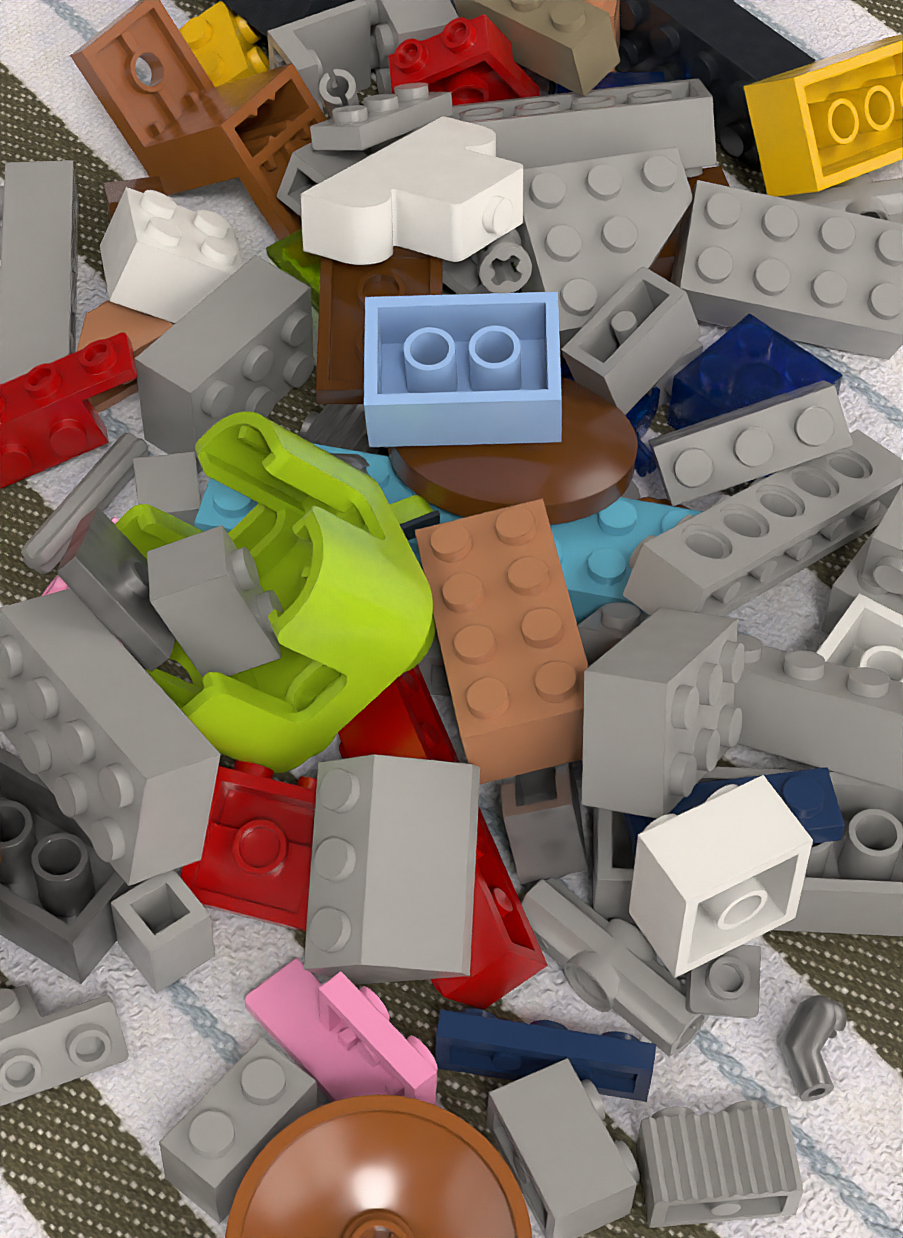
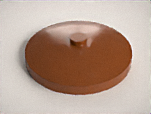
M375 1094L350 1097L323 1105L299 1117L279 1132L259 1153L246 1172L236 1192L229 1213L225 1238H532V1229L525 1200L512 1171L499 1152L481 1133L455 1114L434 1104L404 1096Z

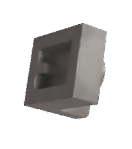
M742 944L678 976V978H687L686 1010L691 1014L744 1019L756 1017L759 1013L761 946Z

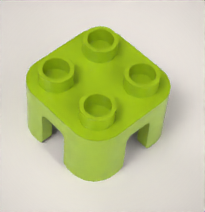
M243 411L231 414L214 424L196 442L194 449L205 475L258 502L228 532V535L237 549L243 547L248 549L258 571L260 586L264 592L273 590L281 603L284 613L274 609L268 615V620L280 645L281 658L230 676L220 672H208L202 677L175 639L170 659L177 661L187 670L193 684L157 668L152 672L149 669H145V671L220 754L238 761L252 762L273 770L274 773H284L299 767L309 758L323 752L332 743L337 733L402 673L411 670L422 661L428 653L435 635L433 598L428 580L381 487L374 478L255 412ZM150 504L133 506L115 523L118 529L146 559L148 551L204 532Z

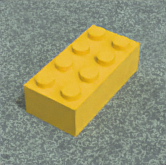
M903 34L887 37L743 86L767 195L779 197L819 192L903 159Z

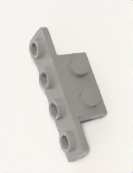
M27 984L14 989H0V1106L128 1059L129 1053L117 1011L110 996L104 995L41 1018Z

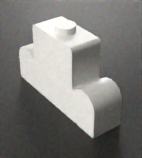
M442 116L302 192L300 195L303 251L344 263L368 265L388 259L393 255V246H400L448 261H462L523 223V165L496 157V133L492 129Z

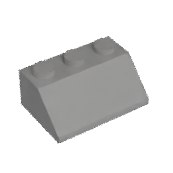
M375 754L318 763L304 970L330 978L341 971L354 985L470 976L480 767L466 763Z

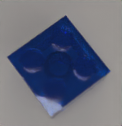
M749 313L674 376L667 424L675 430H679L823 380L835 385L839 395L843 374ZM774 473L765 475V477L767 478V477H769L770 475H772V474H774Z

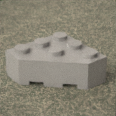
M678 147L523 169V223L516 228L521 239V246L530 257L532 272L527 283L521 287L522 293L558 292L560 359L564 358L561 349L641 266L649 270L651 269L675 233L693 200Z

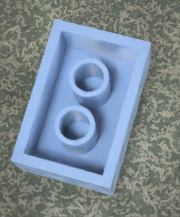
M558 292L365 297L364 411L369 447L561 442L562 398Z

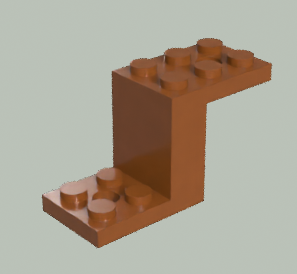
M138 0L70 55L150 177L160 176L166 196L239 177L298 271L313 269L321 261L320 255L303 251L302 217L276 197L292 153L312 142L310 126L327 120L293 63L215 87L160 0ZM138 57L145 60L151 69L152 77L149 86L143 84L137 76L135 67Z

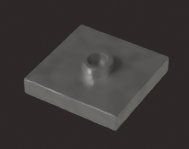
M97 506L80 520L57 572L59 577L146 670L149 669L152 672L170 658L176 638L150 602L147 559Z

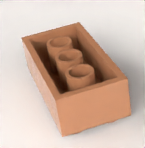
M543 498L415 530L423 571L432 592L433 615L462 744L468 764L480 767V784L583 759L584 671L588 668V663Z

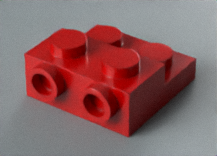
M485 14L469 20L463 17L455 18L445 26L442 33L420 41L414 38L407 39L396 48L393 54L388 55L393 94H395L394 87L399 85L427 83L429 92H451L452 105L540 96L539 86L513 60L511 41Z
M236 760L233 769L218 766L201 860L183 866L180 878L206 908L306 933L317 779L300 776L298 784L293 785L273 780V770L252 762Z

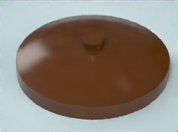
M561 377V442L388 447V455L393 469L406 486L426 501L446 511L463 517H470L543 498L550 525H556L586 518L616 502L625 493L632 481L638 445L632 424L619 408L581 384Z

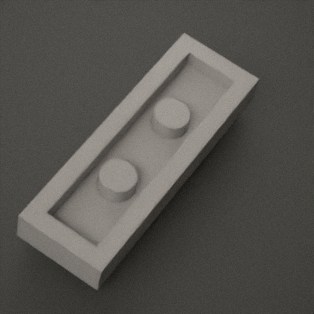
M410 83L394 87L395 94H379L363 99L364 105L335 108L332 110L331 119L310 126L313 150H364L425 126L442 116L448 117L453 115L451 92H429L427 83Z

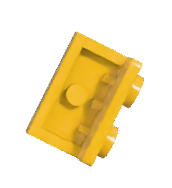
M219 1L199 16L190 19L179 29L215 87L269 70V59L256 43L262 38L259 30L222 1Z

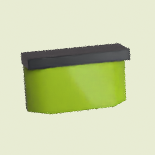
M413 495L389 504L408 541L416 538L415 530L440 524V513L438 510L433 511L429 503L421 496Z

